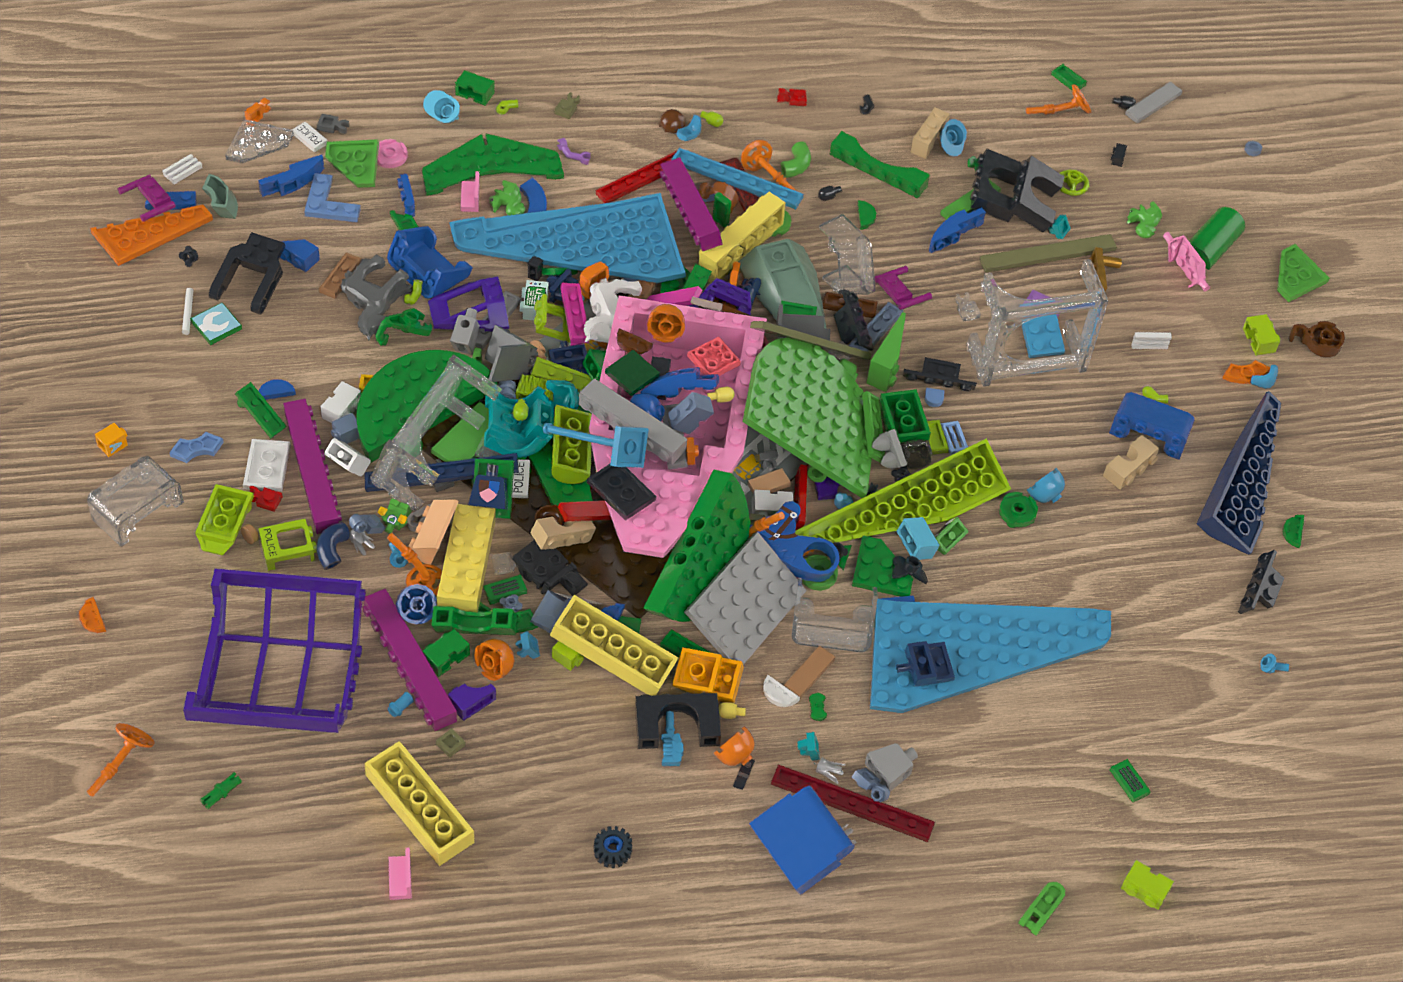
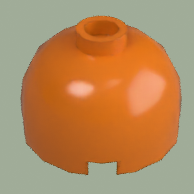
M659 305L651 311L648 317L647 330L657 341L663 343L673 342L679 336L681 337L685 331L684 315L674 305Z
M490 639L482 642L475 648L477 667L481 666L484 672H481L482 675L489 680L496 681L505 677L514 666L513 651L503 640Z
M745 726L741 728L744 731L742 734L739 732L735 733L720 746L722 749L720 753L717 750L714 752L715 756L723 764L736 766L741 763L744 766L753 758L750 754L755 748V741Z

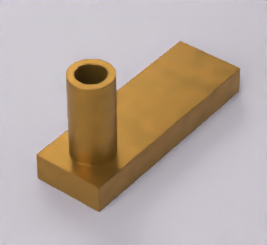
M1095 247L1089 259L1094 298L1101 299L1107 290L1105 267L1119 269L1122 259L1104 256L1103 249Z

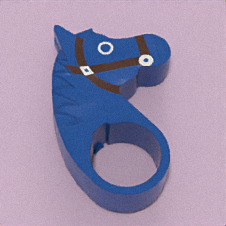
M793 501L785 502L777 512H783L785 518L771 524L769 528L758 533L795 577L814 582H822L829 579L839 563L837 548L826 539L796 535V520L801 509ZM813 549L823 551L831 560V568L824 571L813 569L808 565L806 559L803 558L804 553Z

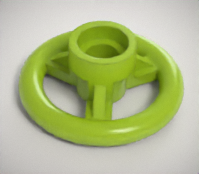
M1064 170L1060 172L1064 176L1063 182L1070 186V190L1062 186L1060 191L1064 194L1079 196L1088 190L1089 180L1083 173L1077 170ZM1084 182V187L1076 191L1077 184Z

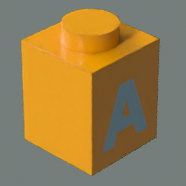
M115 423L110 424L95 434L97 446L108 457L128 446L126 431L122 427L119 428Z

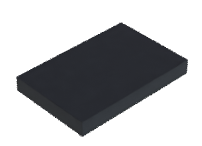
M608 464L587 478V483L625 521L656 501V495L627 467H615Z

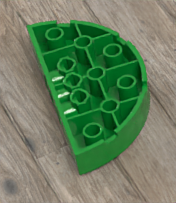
M424 350L409 353L382 367L365 386L357 407L359 439L365 456L371 460L370 464L393 451L398 444L400 446L405 444L407 440L417 437L482 399L493 385L497 386L498 389L497 382L489 381L491 370L467 355L447 350Z
M713 470L687 521L686 530L677 541L644 606V609L649 613L679 622L691 621L684 611L749 539L750 519L746 497L741 485L732 473Z

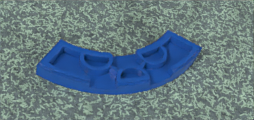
M533 177L520 185V191L529 202L527 213L547 211V199L544 190Z

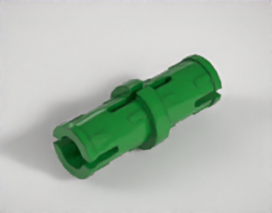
M235 772L221 783H216L214 789L200 798L201 803L206 809H210L220 799H225L231 790L242 783V780L239 776H236Z

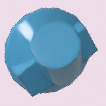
M841 492L834 499V504L838 509L853 503L849 495Z
M389 543L392 551L389 557L390 563L396 568L407 565L408 561L401 555V552L392 543Z
M1267 654L1261 659V670L1270 674L1274 673L1275 670L1289 672V664L1276 662L1275 655Z

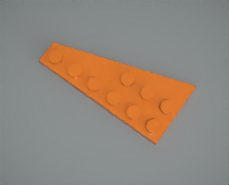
M204 205L184 208L177 213L165 212L162 216L153 217L144 222L141 218L126 220L124 224L114 225L112 223L107 224L105 228L97 229V227H93L90 230L110 257L120 266L213 221V216Z

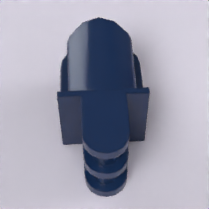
M760 278L743 279L741 285H737V287L750 292L752 307L756 296L761 295L758 292L761 286Z

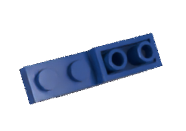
M322 154L290 164L288 171L258 180L262 197L277 192L284 196L313 181L314 174H320L324 170Z
M980 208L967 213L963 209L949 217L934 233L929 252L933 253L937 250H942L946 246L955 244L959 241L961 233H966L970 229L981 226L984 223L986 211Z
M700 367L679 369L659 376L645 386L640 393H649L656 397L658 395H665L667 398H673L680 394L682 388L684 390H693L695 387H703L704 390H712L719 383V374L700 375Z

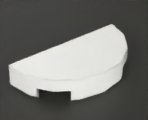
M767 675L764 680L763 692L772 704L788 707L799 702V696Z

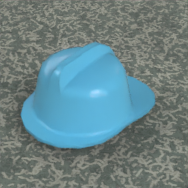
M434 90L426 95L423 107L430 116L442 123H451L459 119L460 105L456 99L440 90Z

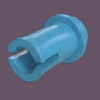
M405 692L395 702H391L387 710L393 717L401 716L402 711L412 704L414 699L408 692Z

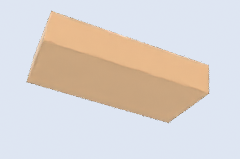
M782 468L748 480V486L752 493L756 489L770 490L771 494L788 488L791 484Z

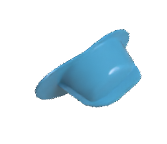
M951 119L946 122L939 138L942 148L948 155L958 156L962 153L967 136L966 128L957 119Z

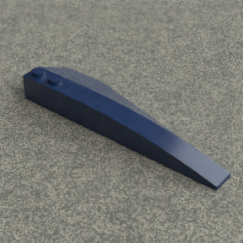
M1270 391L1265 393L1237 439L1196 523L1208 536L1248 555L1252 553L1263 528V521L1260 519L1261 515L1265 514L1266 509L1263 505L1268 495L1266 485L1270 482L1273 462L1271 453L1275 449L1273 439L1277 435L1275 426L1279 422L1281 402Z

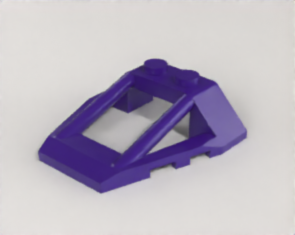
M499 277L469 282L430 299L428 305L434 329L454 330L458 315L465 316L466 310L450 316L447 301L479 287L482 296L484 295L485 302L471 308L477 310V313L487 309L488 320H477L479 328L485 329L487 332H493L495 325L503 329H509L506 305Z
M716 278L699 296L701 299L712 302L714 297L738 306L739 311L751 316L750 292ZM689 305V307L699 308L698 306H695V305Z

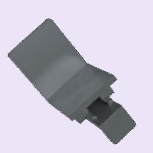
M779 304L776 325L830 340L831 329L824 328L825 316L782 314L783 304Z
M495 325L485 355V359L493 364L489 381L519 380L522 374L529 375L534 367L531 365L532 359H530V356H537L538 348L517 335L510 333L508 329Z

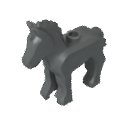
M377 254L371 259H362L353 272L348 270L344 274L345 279H342L341 290L346 293L348 300L356 308L363 309L357 324L358 328H360L359 331L363 335H367L368 341H370L373 334L376 335L381 321L386 317L384 314L391 304L400 296L408 294L413 290V285L406 283L409 275L402 269H399L382 287L366 281L365 278L369 273L386 266L385 260Z

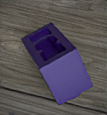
M464 683L460 687L453 688L448 697L455 707L457 715L462 721H465L496 700V688L492 684L481 688H473Z

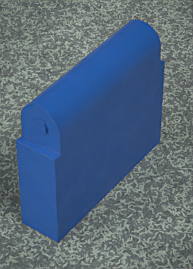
M811 786L804 787L793 796L789 793L749 823L800 895L842 865L840 860L851 853L855 847Z

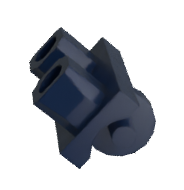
M567 269L561 276L550 275L546 279L548 290L551 293L549 301L552 303L556 300L563 302L561 293L562 283L578 284V280L572 277L571 270Z

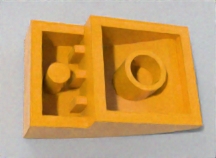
M682 647L672 685L692 694H701L703 692L717 693L718 701L735 704L744 666L742 661L722 658L720 654Z

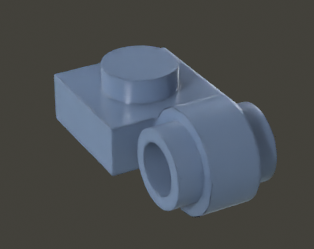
M354 514L349 518L350 527L358 533L366 531L367 534L382 533L386 528L375 514Z
M867 768L854 772L852 778L859 787L872 790L871 797L874 801L883 802L889 798L890 790L888 787L879 784L881 780Z

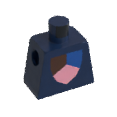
M487 464L486 476H476L468 505L508 510L507 479L498 477L499 465Z

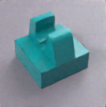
M1059 215L1054 220L1052 226L1048 228L1049 233L1055 234L1057 239H1063L1071 230L1066 215Z
M815 732L806 733L807 738L797 742L800 755H809L812 761L820 760L819 741Z

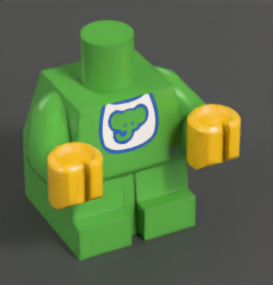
M393 498L390 500L388 508L380 506L378 514L381 515L386 525L384 531L388 534L392 533L394 529L400 531L408 523L407 518L412 513L409 505Z

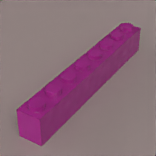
M681 158L662 163L661 178L665 182L672 200L674 199L676 208L679 209L680 215L684 219L691 237L693 236L696 246H700L703 252L723 245L719 229Z
M305 398L285 402L283 406L316 534H321L326 528L342 521L340 509L336 510L335 507L338 506L336 494L332 495L331 493L334 490L332 479L328 480L327 478L330 474L328 465L323 463L325 460L324 450L319 449L321 439L319 434H315V431H317L316 421L311 420L313 416L312 406L307 405Z
M386 588L366 596L362 610L366 617H370L374 632L379 633L382 646L384 648L387 647L389 650L388 655L391 662L397 664V672L400 678H405L407 682L406 688L410 694H414L416 706L419 710H423L427 725H431L434 731H438L457 722L455 707L404 619L397 612V607Z

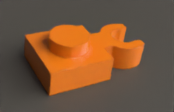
M263 98L260 103L256 102L245 111L247 125L252 127L263 118V113L270 111L271 107L268 106L270 103L268 99Z

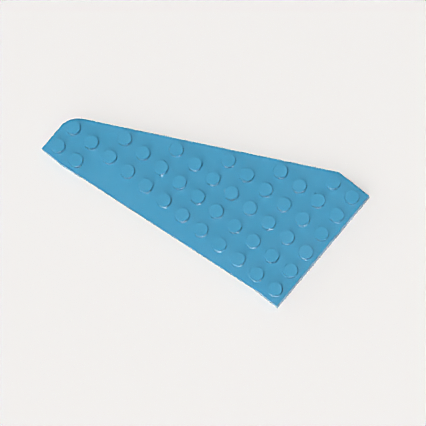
M661 193L612 203L486 219L483 216L449 222L454 245L463 252L529 262L534 255L543 259V265L580 271L601 261L608 266L609 275L655 283L686 277Z
M877 599L870 709L904 713L1101 649L1108 643L1111 637V611L1091 608L902 602ZM927 641L928 644L945 642L955 679L954 681L915 687L909 671L897 673L896 664L907 663L905 649L909 643Z

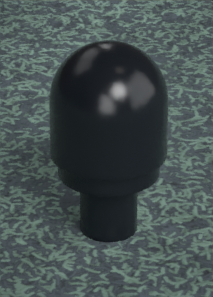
M1124 95L1120 98L1113 97L1112 104L1119 105L1121 109H1129L1136 104V100L1131 96Z
M841 186L821 188L818 191L819 199L822 201L834 199L836 194L842 192Z

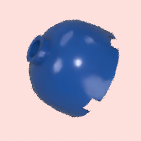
M649 393L633 395L631 403L659 421H662L665 409L656 396Z
M419 584L409 585L397 596V612L407 623L424 624L432 619L433 607L436 606L437 599L433 591L427 586Z

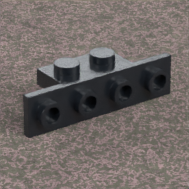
M843 289L842 294L845 305L834 314L843 343L848 344L857 337L859 346L872 351L874 350L872 338L869 335L868 326L858 302V296L854 292Z
M925 357L922 372L904 369L903 376L910 381H917L919 379L924 380L926 384L934 385L935 383H940L946 388L956 386L960 387V390L968 392L975 390L977 384L976 382L958 379L961 364Z
M1276 550L1265 552L1259 556L1251 581L1247 585L1246 593L1240 602L1239 614L1253 610L1258 600L1267 609L1274 606L1285 579L1272 567L1277 554Z

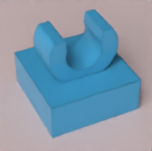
M527 631L520 634L521 640L517 641L515 645L519 649L522 648V650L518 651L517 655L521 658L528 655L532 659L540 657L538 640Z

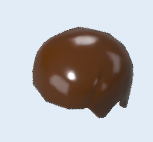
M676 109L666 110L661 115L659 127L662 126L665 132L673 134L677 133L678 129L684 128L686 124L684 115Z
M556 504L543 506L535 514V522L537 519L554 517L556 522L563 526L564 519Z

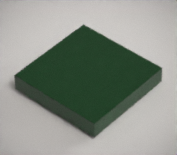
M634 350L605 369V374L631 396L660 375L658 370Z

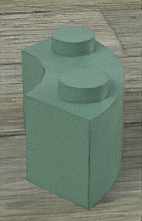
M208 174L202 189L211 198V207L220 217L235 219L238 211L236 196L222 179L213 174Z

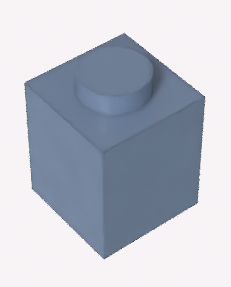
M353 413L332 421L331 435L333 438L347 444L359 439L357 419Z

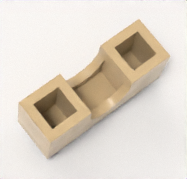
M938 108L933 109L914 136L911 153L924 159L928 157L933 149L936 137L939 138L941 130L946 122L949 121L950 113Z
M1141 435L1129 447L1127 457L1132 461L1125 460L1118 455L1107 464L1103 477L1120 490L1125 485L1129 486L1135 476L1142 475L1149 464L1153 465L1157 461L1159 447Z
M554 517L537 519L530 533L540 549L544 550L587 543L591 540L596 527L592 521H569L561 526Z

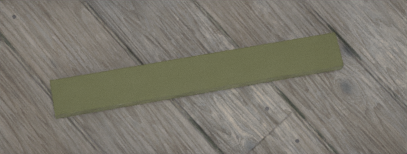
M1107 234L981 255L979 260L985 273L1087 256L1093 253L1095 247L1102 248L1103 253L1116 251L1117 246L1112 235Z
M765 321L751 322L750 328L818 345L821 349L856 359L870 360L871 353Z

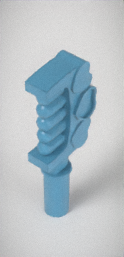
M668 711L666 712V734H662V741L664 743L662 766H680L684 754V745L680 734H674V712Z

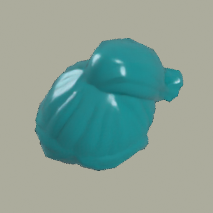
M566 380L546 381V388L553 392L554 407L560 405L575 410L578 409L579 392L574 384Z

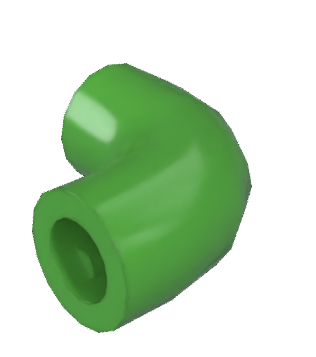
M806 142L795 143L791 148L794 159L781 162L783 177H795L808 169L811 162V153Z

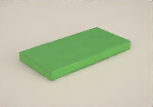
M479 402L431 449V453L444 462L476 458L486 448L484 446V433L489 425V408H486L484 404Z

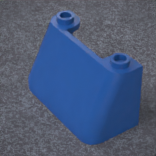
M429 226L396 231L388 251V262L396 271L399 269L405 271L409 275L407 281L413 285V280L415 279L422 280L421 295L426 299L442 294L469 277L472 267L467 262L459 261L454 267L434 248L437 236Z

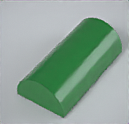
M1221 207L1216 210L1189 240L1190 244L1205 262L1206 269L1210 270L1245 230V221L1240 213L1233 208Z

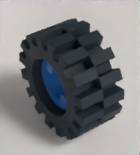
M611 826L607 827V831L604 828L601 829V834L598 832L594 840L595 858L598 859L600 864L604 862V866L607 868L609 864H612L611 868H615V864L621 867L622 862L626 864L628 858H631L632 838H630L628 832L625 834V829L622 828L621 831H618V826H615V830H612ZM611 843L617 844L616 850L609 849Z

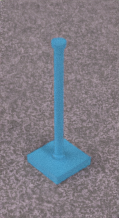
M545 423L543 426V432L548 435L557 434L613 447L610 466L644 468L649 428L615 426L614 439L556 427L552 423Z

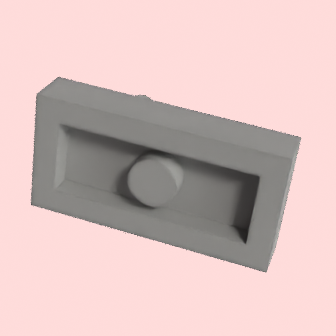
M895 429L879 434V437L873 442L872 448L885 451L886 455L883 457L881 465L891 468V470L907 465Z

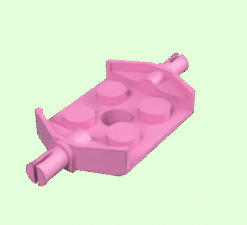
M1166 232L1163 238L1168 243L1169 262L1176 260L1177 265L1182 268L1187 278L1191 280L1192 284L1188 288L1199 284L1204 292L1208 291L1210 286L1205 281V262L1184 235L1173 239L1170 233Z

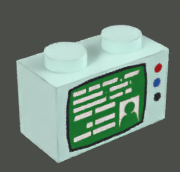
M527 280L526 287H522V298H524V301H520V312H523V320H534L536 316V310H534L535 302L543 294H547L548 300V282Z

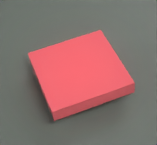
M719 336L687 352V357L696 367H700V372L703 375L719 374L720 376L741 364L739 358Z

